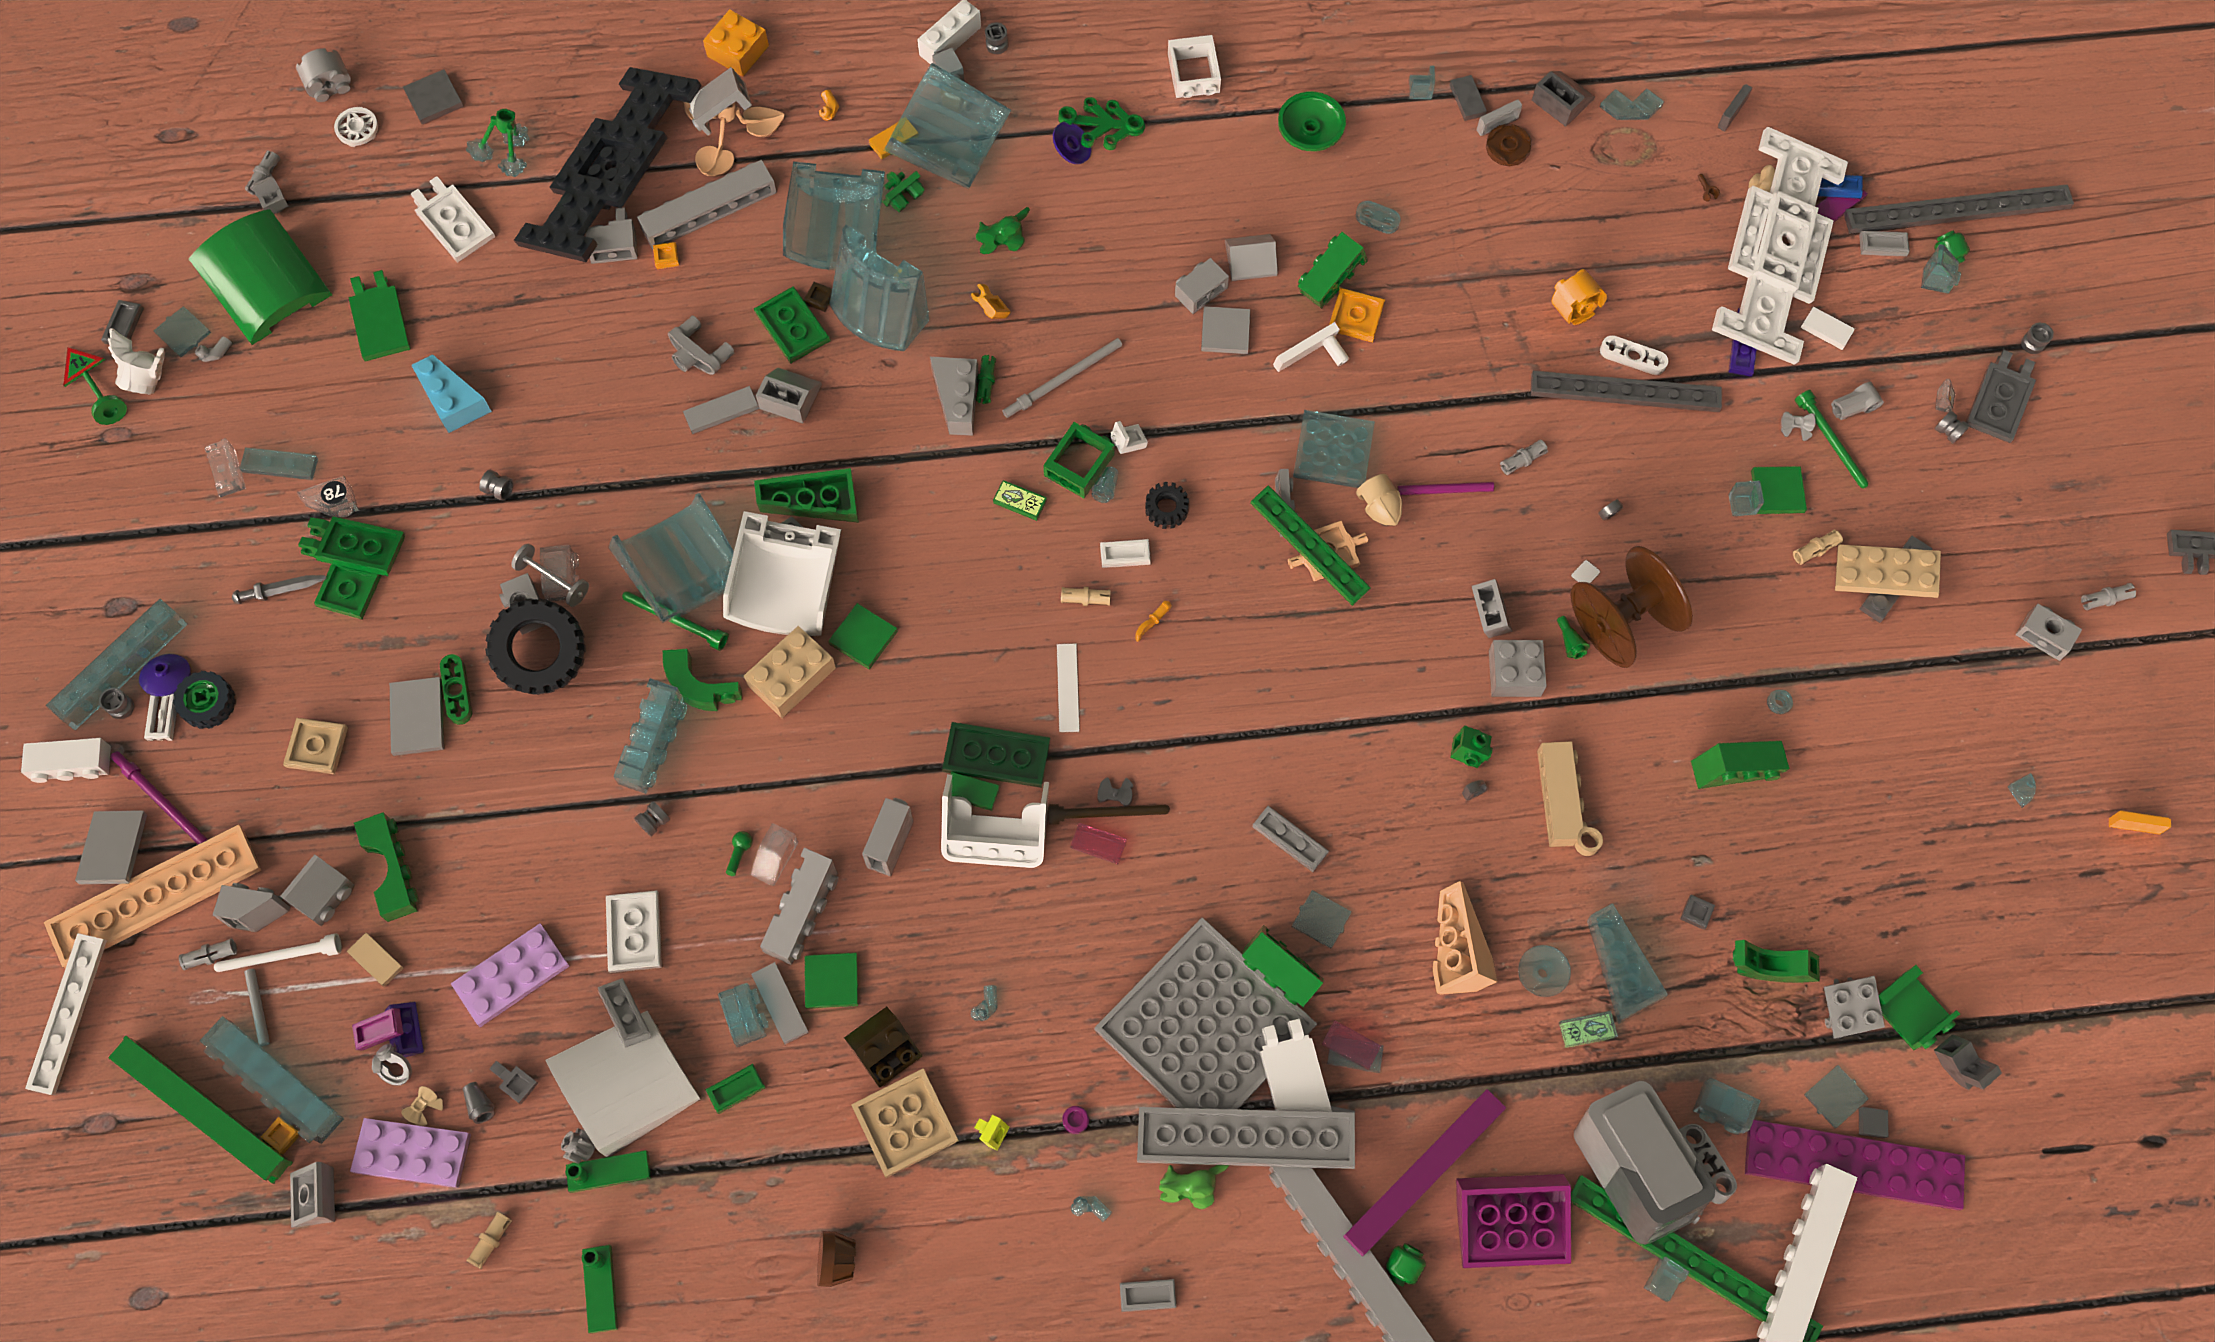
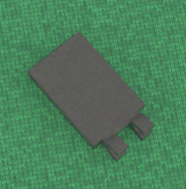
M2003 350L2001 356L1997 357L1996 362H1990L1987 366L1966 423L1973 429L2011 443L2036 382V379L2030 377L2036 362L2026 359L2024 364H2021L2018 372L2007 368L2013 353Z

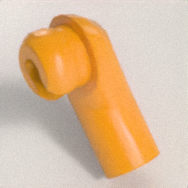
M825 90L822 92L821 97L826 105L823 106V110H819V115L828 121L836 115L839 104L831 90Z

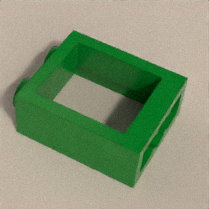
M1073 422L1043 465L1044 476L1078 496L1085 498L1113 458L1115 444L1108 437L1095 434L1088 426ZM1075 437L1102 452L1085 478L1057 463Z

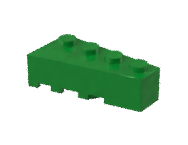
M851 468L754 480L756 502L759 511L762 513L859 523Z

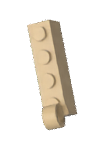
M1572 742L1542 743L1537 754L1549 847L1575 845L1576 850L1580 854L1592 856L1602 846L1603 838L1597 829L1587 827L1586 822L1582 821L1581 813L1584 812L1583 798H1579L1578 791L1581 787L1580 774H1576L1575 765L1578 763L1577 751L1573 750ZM1584 835L1591 836L1596 842V847L1588 848L1584 846L1581 837Z

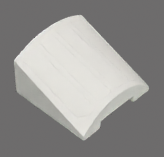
M744 511L723 596V617L746 627L775 634L789 635L799 626L809 636L821 635L841 529L820 525L816 526V530L771 522L768 521L767 515Z
M648 1011L641 1013L650 1032L651 1038L625 1047L614 1026L545 1060L585 1132L596 1149L605 1157L614 1155L700 1100L699 1095L685 1075Z

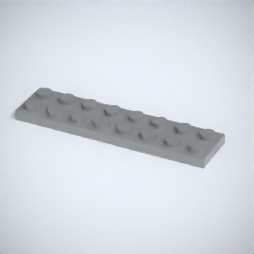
M1139 1107L1137 1162L1355 1169V1113Z

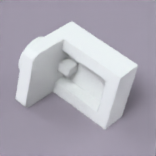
M1121 421L1115 422L1111 432V441L1117 446L1120 454L1146 448L1148 441L1139 424L1123 427Z

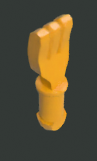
M1163 601L1153 614L1149 615L1150 619L1144 621L1139 626L1135 635L1136 642H1139L1151 627L1159 623V620L1172 607L1171 602Z

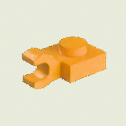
M978 284L977 287L980 289L981 295L979 293H971L972 299L981 305L984 313L989 318L1006 319L1011 311L998 295L993 296L986 284Z

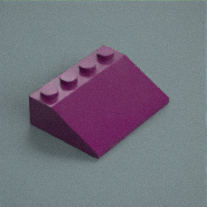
M1564 1174L1456 1178L1457 1215L1463 1268L1571 1264V1185Z

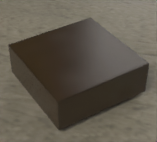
M813 282L804 298V302L808 306L826 312L835 296V290Z

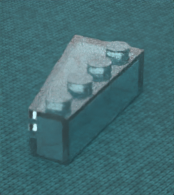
M651 678L647 684V687L651 688L647 700L642 698L639 709H641L640 720L633 723L630 730L629 738L632 742L630 745L626 744L624 746L613 776L619 785L645 794L649 787L652 788L657 778L656 771L659 764L662 765L664 763L669 742L672 743L676 737L677 724L679 720L684 719L687 712L686 703L677 687Z
M1612 903L1590 915L1587 923L1617 1021L1620 1024L1664 1000L1668 994L1614 904Z

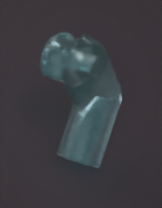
M1079 1196L1074 1199V1203L1070 1207L1072 1213L1076 1216H1081L1084 1212H1093L1102 1222L1106 1221L1112 1214L1095 1196Z

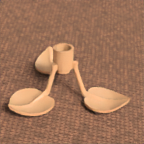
M684 102L687 116L691 120L694 119L689 111L690 103ZM734 102L713 117L715 119L718 116L721 120L718 149L714 146H705L699 149L695 156L697 167L704 175L710 177L724 175L733 167V153L728 150H722L725 122H731L735 115H737L742 124H747L746 129L750 134L766 137L777 130L784 119V113L765 107H751L743 112L742 117L740 108L735 107Z

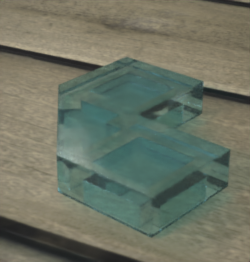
M1615 89L1601 102L1600 108L1616 120H1648L1663 106L1664 101L1646 89L1632 102Z

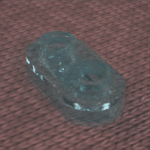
M1363 201L1356 209L1357 221L1365 226L1386 234L1394 233L1399 228L1401 218L1395 210L1372 201Z

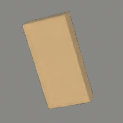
M367 933L347 951L383 987L404 969Z

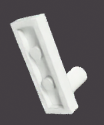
M1334 322L1277 356L1273 365L1280 372L1321 346L1326 348L1337 366L1343 365L1350 358L1335 338L1340 329Z

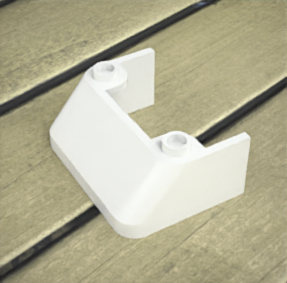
M947 774L942 796L941 852L944 858L952 862L1028 868L1039 866L1044 857L1049 782H1044L1041 803L1027 804L1023 808L1022 819L972 815V806L967 799L952 796V775Z

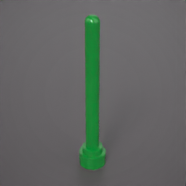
M1807 390L1797 396L1794 401L1798 407L1803 408L1804 411L1807 410L1809 414H1814L1815 423L1859 487L1867 488V479L1816 407V396L1813 392Z
M626 591L622 594L623 600L707 639L710 647L721 651L728 641L729 634L720 629L709 630L631 592Z

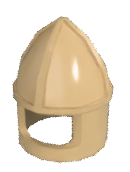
M1380 474L1364 482L1357 489L1356 494L1360 500L1367 502L1368 505L1365 508V512L1376 522L1383 525L1396 526L1402 515V499L1400 492L1396 490L1388 475Z

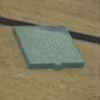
M184 306L171 317H166V321L153 330L180 357L184 356L193 347H198V343L211 333Z
M1312 890L1304 905L1299 907L1300 912L1292 927L1332 949L1339 934L1344 932L1343 927L1351 911Z
M1839 1065L1834 1067L1804 1094L1815 1106L1817 1113L1822 1114L1834 1128H1837L1869 1099L1856 1085V1080H1851Z

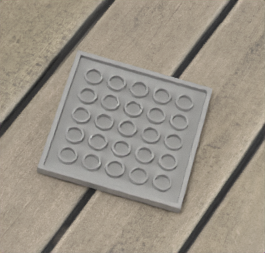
M1201 918L1100 1021L1094 1030L1175 1108L1239 1109L1267 1079L1260 1051H1263L1262 1046H1266L1262 1029L1274 1025L1278 1042L1291 1039L1287 1022L1300 1019L1304 1036L1308 1035L1317 1026V1023L1300 1007L1289 1002L1278 987L1276 989L1271 987L1263 979L1265 975L1258 969L1254 972L1243 963L1245 959L1242 957V954L1206 920Z

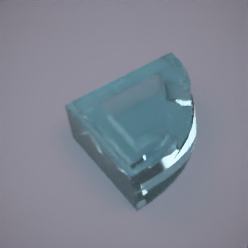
M2031 773L2007 786L2021 808L2033 799L2036 791L2035 780Z

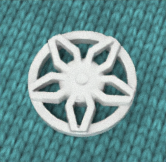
M353 107L343 111L337 117L334 130L340 141L355 147L363 145L376 137L378 121L370 110L363 107ZM356 113H363L366 115L359 117ZM347 117V123L340 125L341 122Z

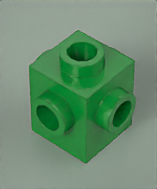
M1464 726L1453 737L1450 758L1478 768L1491 757L1493 750L1490 747L1492 736L1480 730Z

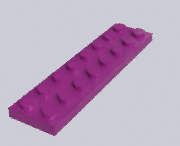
M1752 1119L1748 1121L1745 1174L1812 1185L1809 1183L1813 1170L1828 1164L1858 1177L1853 1193L1959 1211L1963 1210L1965 1155Z

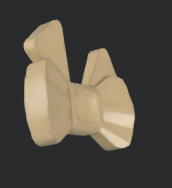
M421 1086L418 1091V1097L410 1107L403 1109L401 1113L409 1122L415 1123L417 1126H426L427 1121L422 1113L426 1106L443 1110V1100L441 1098L437 1099V1095L431 1089Z

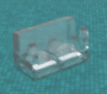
M224 438L219 442L206 446L205 452L208 453L206 455L211 466L219 497L246 489L235 449L230 442Z

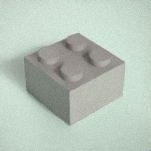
M1493 640L1489 649L1491 697H1541L1546 688L1543 640Z

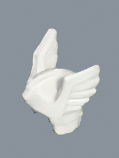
M111 328L109 330L110 338H108L110 346L108 349L118 364L115 384L126 391L148 395L153 394L162 375V365L165 358L164 348H160L156 356L147 351L133 352L132 340Z

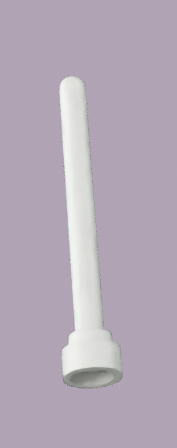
M337 933L325 935L323 939H320V942L219 961L214 964V970L217 972L228 971L319 952L328 956L336 955L342 951L341 940Z

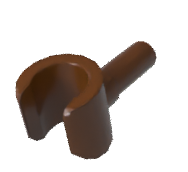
M1699 174L1698 179L1705 191L1703 200L1709 202L1711 199L1709 193L1714 196V199H1717L1720 195V190L1716 186H1710L1704 175Z

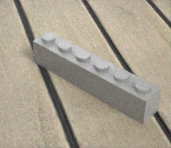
M760 160L750 163L736 172L728 173L725 177L714 182H708L705 186L689 191L677 199L667 201L655 209L647 210L642 215L637 216L641 230L653 249V245L669 243L775 194L774 180L763 161Z

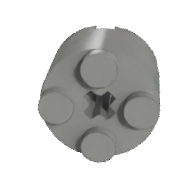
M326 48L313 50L301 58L303 62L300 65L298 63L296 65V70L307 94L315 98L317 102H325L331 95L337 93L345 94L350 90L351 78L340 54L336 50H333V52H327Z

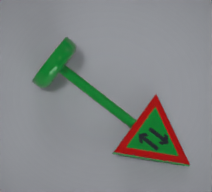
M67 347L63 386H68L83 375L98 398L91 408V414L95 421L101 425H110L120 421L127 412L125 402L118 396H103L88 371L105 361V359Z

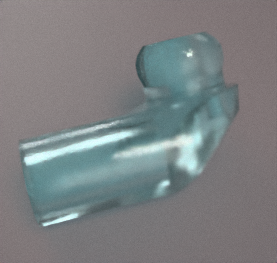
M984 986V1001L971 1009L970 1014L975 1021H985L996 1012L997 986Z

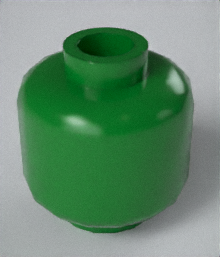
M1953 230L1937 238L1938 242L1934 245V249L1942 264L1951 263L1953 267L1966 261L1964 256L1970 252V248L1962 233H1955Z
M1404 1243L1403 1246H1395L1385 1264L1387 1271L1391 1274L1389 1277L1391 1281L1404 1287L1405 1283L1416 1284L1426 1266V1261L1422 1258L1424 1253L1407 1243Z

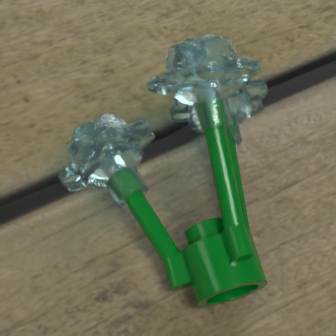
M500 109L497 111L496 116H491L490 124L484 137L468 141L466 151L470 153L475 161L485 162V160H491L494 150L489 147L488 139L494 126H496L504 136L503 142L508 144L509 149L507 159H502L501 163L498 164V168L507 176L516 177L523 172L527 164L524 163L523 159L516 158L514 148L517 146L523 147L525 142L529 141L528 129L522 127L520 123L516 124L514 111Z

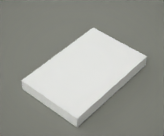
M656 890L607 895L608 972L616 973L662 968L659 892Z

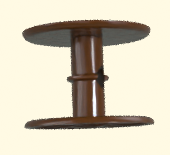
M1642 546L1632 547L1626 555V572L1633 589L1629 594L1625 595L1622 593L1620 599L1614 603L1601 589L1588 582L1574 584L1570 593L1573 611L1587 638L1607 660L1622 668L1632 666L1637 656L1635 639L1628 623L1633 620H1641V615L1648 611L1664 627L1672 631L1683 632L1690 628L1693 620L1689 598L1676 574L1656 553Z

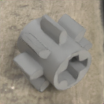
M577 1128L575 1133L570 1131L565 1135L561 1143V1149L565 1151L563 1158L579 1164L581 1159L586 1161L592 1156L595 1146L585 1130Z

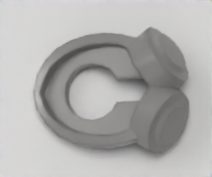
M392 1044L383 1045L372 1059L373 1073H377L382 1080L391 1085L404 1084L410 1079L412 1074L409 1061L403 1055L394 1052L395 1048ZM386 1060L391 1064H400L403 1067V1074L400 1076L393 1075L383 1061Z

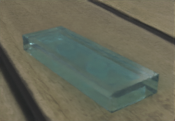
M245 447L239 469L243 473L313 480L318 458L316 455Z

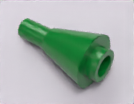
M1566 616L1559 617L1557 622L1563 632L1567 657L1574 659L1582 658L1587 654L1590 645L1570 626Z

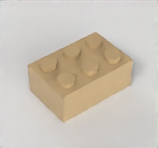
M797 626L744 675L748 687L783 718L836 667L833 657L802 628Z

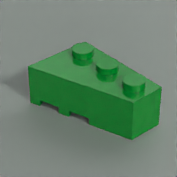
M1343 232L1339 236H1334L1330 240L1326 252L1319 254L1314 260L1313 268L1300 277L1298 281L1300 293L1322 309L1340 290L1339 286L1346 278L1350 280L1354 276L1352 271L1359 264L1364 266L1368 262L1364 248Z
M1782 741L1718 743L1691 760L1698 789L1763 779L1773 781L1781 778L1780 774L1790 769Z
M1263 925L1244 948L1242 957L1245 960L1243 963L1255 972L1258 969L1265 975L1263 979L1271 987L1276 989L1278 986L1285 992L1284 997L1296 1006L1299 1003L1304 1007L1323 984L1324 979L1305 961L1289 951L1284 942L1281 940L1278 942L1268 933L1269 929Z

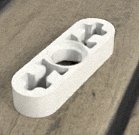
M1607 336L1600 347V353L1604 358L1652 375L1662 374L1668 365V357L1663 352L1617 336ZM1610 344L1614 345L1613 351L1609 350ZM1622 348L1625 349L1623 355L1620 354L1621 351H1622ZM1628 352H1638L1640 359H1631L1628 356ZM1645 356H1648L1646 363L1643 362ZM1655 360L1659 361L1658 366L1654 365Z

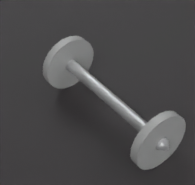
M531 544L523 545L516 552L512 560V568L520 571L529 564L569 591L566 597V603L569 606L574 607L578 605L587 594L589 583L584 579L579 580L572 586L532 560L535 548Z

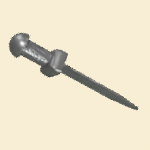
M305 575L266 585L259 582L253 586L254 589L241 592L235 590L232 593V600L236 604H242L243 601L254 598L266 601L268 596L308 588L325 580L326 576Z

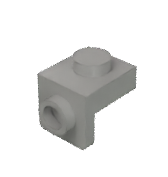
M273 176L252 185L263 210L270 209L273 214H277L288 207L285 197Z

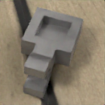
M497 1061L490 1067L493 1073L504 1080L499 1088L519 1104H522L538 1085L534 1079L517 1066L512 1072Z

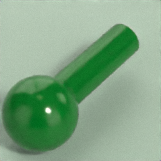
M739 831L732 838L734 850L726 869V874L729 876L736 875L744 851L748 850L752 845V837L746 831Z

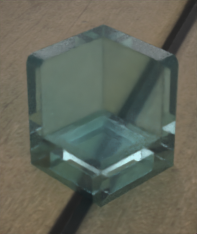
M1435 66L1429 67L1428 75L1409 76V99H1432L1435 86Z
M1760 481L1736 482L1728 494L1732 516L1756 515L1764 504Z
M1663 1257L1658 1260L1644 1288L1668 1302L1671 1300L1679 1283L1685 1281L1689 1271L1667 1257Z

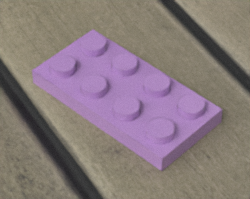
M540 923L452 982L451 985L476 1024L482 1027L567 969L569 965Z
M364 1118L350 1172L458 1188L471 1134Z

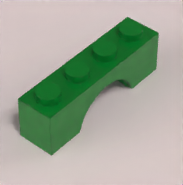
M382 812L354 822L360 846L367 853H377L385 856L388 864L387 876L384 882L374 891L380 916L387 922L417 912L416 902H419V898L415 888H411L409 879H412V874L408 865H404L402 856H405V850L400 841L397 842L395 834L399 831L394 818L390 819Z

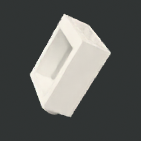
M1207 35L1168 40V58L1176 98H1190L1197 95L1220 93L1221 76L1213 36ZM1199 57L1208 58L1211 78L1180 81L1177 60Z

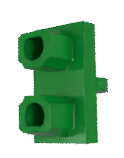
M892 171L887 174L889 182L884 187L887 190H890L892 187L894 189L885 195L886 199L883 200V203L886 207L891 205L896 211L901 212L909 204L903 196L905 192L908 191L914 199H917L924 193L925 189L919 181L921 175L917 171L903 182L901 180L906 176L902 171L897 175Z

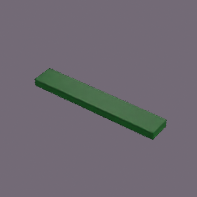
M1269 485L1251 500L1250 504L1352 606L1371 589Z

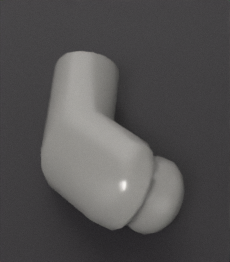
M222 336L213 348L207 349L206 346L200 345L196 348L195 354L203 362L219 360L230 348L232 342Z

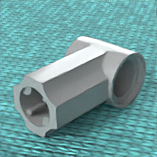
M1867 382L1857 387L1852 393L1833 400L1831 405L1835 417L1843 420L1863 411L1864 413L1872 412L1879 408L1884 401L1873 383Z

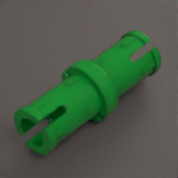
M990 355L981 357L980 374L977 376L978 390L976 401L980 403L981 398H983L982 404L991 402L992 385L995 383L994 369L996 358L991 356V361H989Z

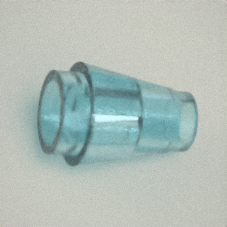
M1106 467L1092 486V497L1098 502L1108 503L1114 498L1119 474L1118 470L1114 467Z

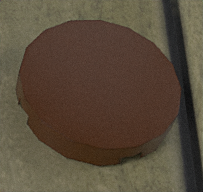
M1499 125L1489 133L1486 150L1490 158L1500 165H1519L1530 154L1531 138L1523 128L1517 125Z

